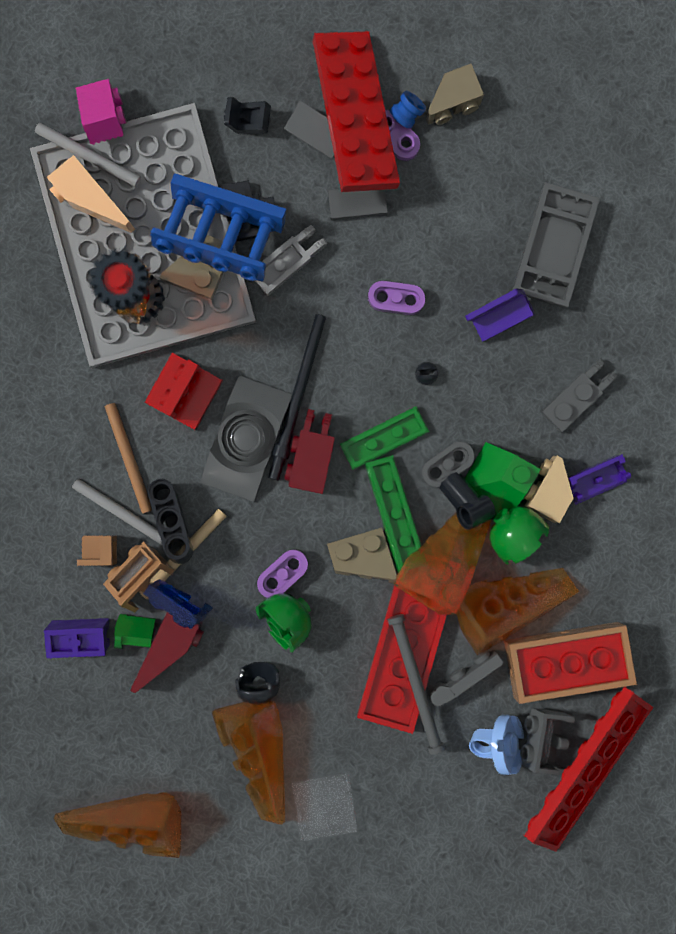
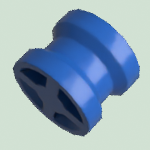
M404 91L400 97V102L390 108L393 118L399 124L409 129L414 126L416 117L423 115L426 111L424 103L409 91Z

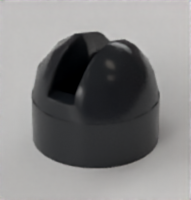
M424 362L416 368L415 377L420 384L431 385L436 381L438 370L434 364ZM434 370V375H420V371Z

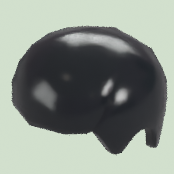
M253 662L243 666L240 670L239 679L236 678L235 681L238 697L243 702L253 705L270 702L279 692V670L274 664L268 662ZM259 676L265 679V685L257 687L253 684V681Z

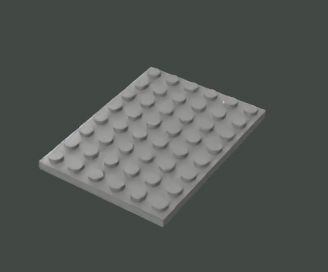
M195 103L126 121V124H122L124 134L122 137L118 136L116 139L112 137L111 140L107 139L105 142L101 141L100 143L95 142L94 145L90 144L86 133L68 137L140 176L141 181L137 187L130 185L53 142L30 148L87 360L91 368L256 323L245 279L239 274L230 271L224 272L213 300L164 282L159 278L163 271L181 257L177 254H165L158 251L152 246L150 235L152 228L165 230L176 200L172 199L171 180L174 173L218 187ZM74 155L126 216L135 230L130 233L76 210L66 200L60 203L49 190L53 187V184L47 179V176ZM187 205L176 235L192 240L204 209L194 205ZM219 213L215 214L207 235L223 241L229 227L227 216ZM234 245L232 253L237 254L236 247ZM116 249L117 252L126 250L129 254L133 253L142 261L148 272L159 281L163 288L165 301L162 302L163 309L158 311L156 318L152 317L148 323H130L120 317L112 308L103 304L92 292L94 290L89 283V280H92L89 273L90 269L94 270L95 268L93 265L94 261L97 260L99 262L102 259L100 255L104 252L108 255L111 254L110 250Z

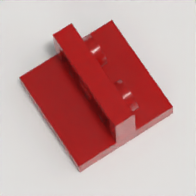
M172 353L144 403L196 431L223 380L203 370L198 364L189 359L187 361Z

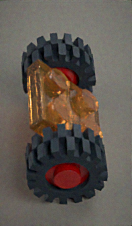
M116 249L110 250L111 254L107 255L105 252L101 254L102 259L99 262L97 260L94 261L93 265L95 268L94 270L90 269L89 273L92 277L89 283L94 290L92 291L94 295L128 323H148L152 317L156 318L158 311L163 309L162 302L165 301L163 288L159 281L150 273V270L146 268L145 263L136 253H128L126 250L117 252Z

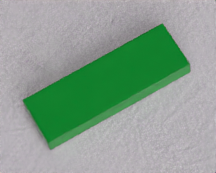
M417 406L341 443L340 446L352 470L428 433L429 430Z

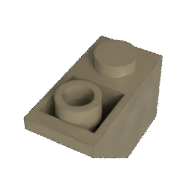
M472 63L444 74L428 109L426 118L428 124L433 123L434 119L437 125L450 121L452 115L449 109L451 108L454 115L460 112L463 115H468L479 108L484 94Z

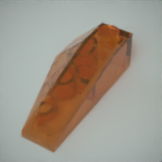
M559 568L534 572L522 577L512 578L510 576L491 582L486 580L479 581L453 594L452 600L461 631L475 653L479 655L579 593V590L564 569Z
M146 793L56 813L54 816V820L60 830L66 835L95 842L100 841L102 836H105L109 841L115 843L116 847L123 849L126 848L128 842L144 846L142 853L152 856L179 858L181 853V809L175 797L168 793Z

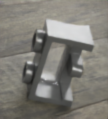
M532 708L531 715L527 716L525 720V729L528 733L526 745L522 746L520 752L523 766L534 773L562 775L565 768L555 764L557 749L567 750L569 741L567 738L559 735L561 720L574 723L575 717L559 710Z

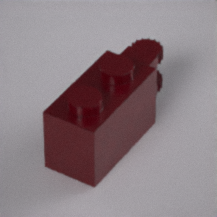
M308 409L304 429L300 431V436L294 435L291 452L296 454L294 463H288L285 480L289 481L288 487L323 494L335 437L328 436L332 414H325L322 421L321 434L310 432L315 418V410Z

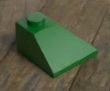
M485 442L465 479L479 496L486 495L491 499L497 514L503 509L509 510L520 504L541 469L513 453Z

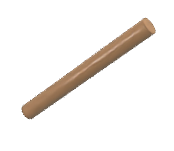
M115 403L108 404L104 407L142 514L152 511L150 500Z

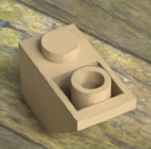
M553 456L550 460L546 458L539 468L541 470L538 474L544 476L543 481H538L536 485L532 484L524 499L527 500L525 507L533 509L536 513L553 523H560L574 497L563 459L559 456Z

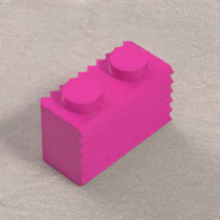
M109 79L76 87L81 123L90 144L94 145L95 142H105L107 139L111 140L112 137L115 139L118 136L122 137L124 135L122 124L127 122L122 106H120L123 105L118 87L112 88Z

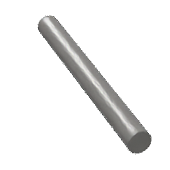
M42 123L37 124L35 128L36 134L134 187L139 185L141 181L140 176Z
M79 478L72 485L74 490L162 545L156 527Z

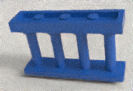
M174 173L171 180L172 199H175L176 203L165 230L152 228L150 233L152 246L165 254H177L193 263L202 262L211 265L214 269L221 272L230 271L239 274L246 280L263 282L266 264L260 262L270 232L282 233L285 225L286 209ZM187 205H194L204 209L192 240L176 235ZM218 213L232 218L221 248L204 244L213 218ZM245 222L260 227L249 257L232 253L241 226Z

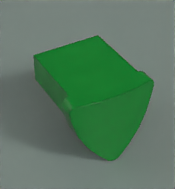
M120 614L115 626L114 648L123 649V645L151 647L156 619Z

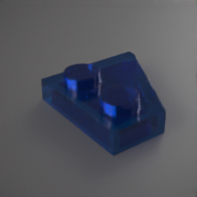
M160 579L149 584L143 593L149 598V602L155 608L167 611L173 616V620L178 625L185 628L188 627L189 629L194 628L204 620L213 609L207 603L204 604L202 609L189 601L191 595L174 588Z

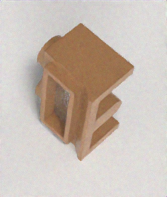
M143 542L141 545H136L130 549L127 560L121 566H116L109 571L108 579L103 585L121 607L135 613L139 608L130 600L139 591L150 594L155 590L156 586L150 579L160 569L170 575L175 570L158 551Z

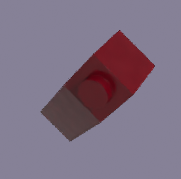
M173 608L169 609L130 691L133 693L138 692L187 653L192 646L197 647L204 634V631L200 630L203 622Z

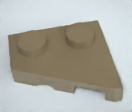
M209 235L206 236L204 244L216 248H221L223 243L222 240ZM181 256L163 271L159 278L164 282L213 300L224 272L218 271L211 265L202 262H190Z
M382 528L327 544L336 574L348 576L353 574L358 575L360 578H378L389 580L391 583L398 582Z

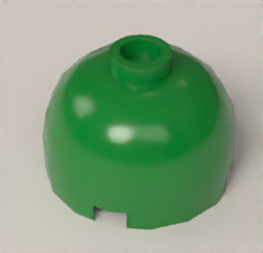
M527 507L503 509L493 519L494 523L491 527L489 539L491 546L505 564H509V560L516 564L528 558L542 545L539 538L543 533L546 537L548 536L549 525L533 509Z
M279 593L271 595L256 606L255 610L260 620L263 617L267 619V624L272 630L268 632L283 649L286 650L290 647V652H294L308 638L312 629L311 617L308 614L311 609L303 598L296 599L290 594Z

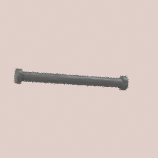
M405 615L392 616L387 620L389 625L393 626L430 745L427 747L430 755L441 753L446 750L445 744L440 741L403 622L406 620Z

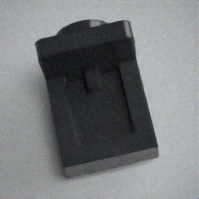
M228 97L224 110V125L237 134L268 133L271 105L266 101L241 103L234 97Z

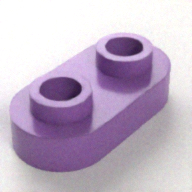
M385 110L387 121L392 124L389 127L395 157L403 161L415 158L420 149L419 137L411 128H405L399 124L391 115L390 110ZM407 140L411 143V146L405 148L401 145V142Z
M378 281L370 287L368 301L371 307L377 311L415 315L422 310L425 304V294L416 285ZM384 292L387 294L388 299L381 302L377 299V294ZM412 296L415 298L416 303L409 306L406 304L405 298Z
M288 550L259 576L257 581L259 592L266 598L274 594L284 593L306 572L308 560L305 554L299 550ZM295 558L299 561L297 569H291L288 566L290 559ZM269 578L277 580L278 585L276 588L271 589L267 586Z

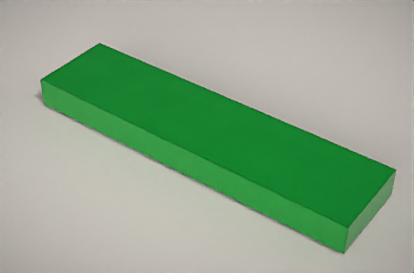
M393 455L365 463L398 574L427 566Z

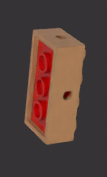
M619 622L504 640L513 697L519 704L637 685L627 625Z

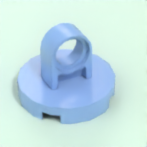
M502 714L497 718L493 729H477L474 731L469 743L472 753L481 758L493 759L496 770L502 775L517 774L522 766L519 739H524V733L519 718ZM478 741H483L489 746H483Z

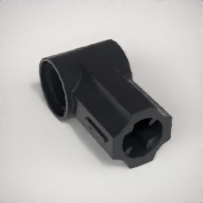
M452 473L441 482L439 489L456 508L457 519L464 529L471 530L495 517L496 511L491 499L486 495L479 496L462 474Z

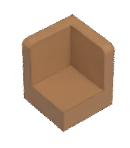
M117 535L82 537V559L77 560V566L117 564Z

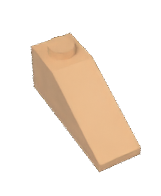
M74 155L47 176V179L53 184V187L49 190L60 203L66 200L76 210L130 233L135 230L126 216Z

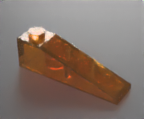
M455 512L442 528L431 535L424 545L406 559L393 585L440 615L456 614L469 589L491 520L471 530H466L459 523Z
M275 701L260 705L241 702L212 711L219 738L224 747L229 744L232 745L238 757L237 760L232 762L236 771L240 770L250 780V783L246 785V791L261 820L282 825L285 822L283 728Z

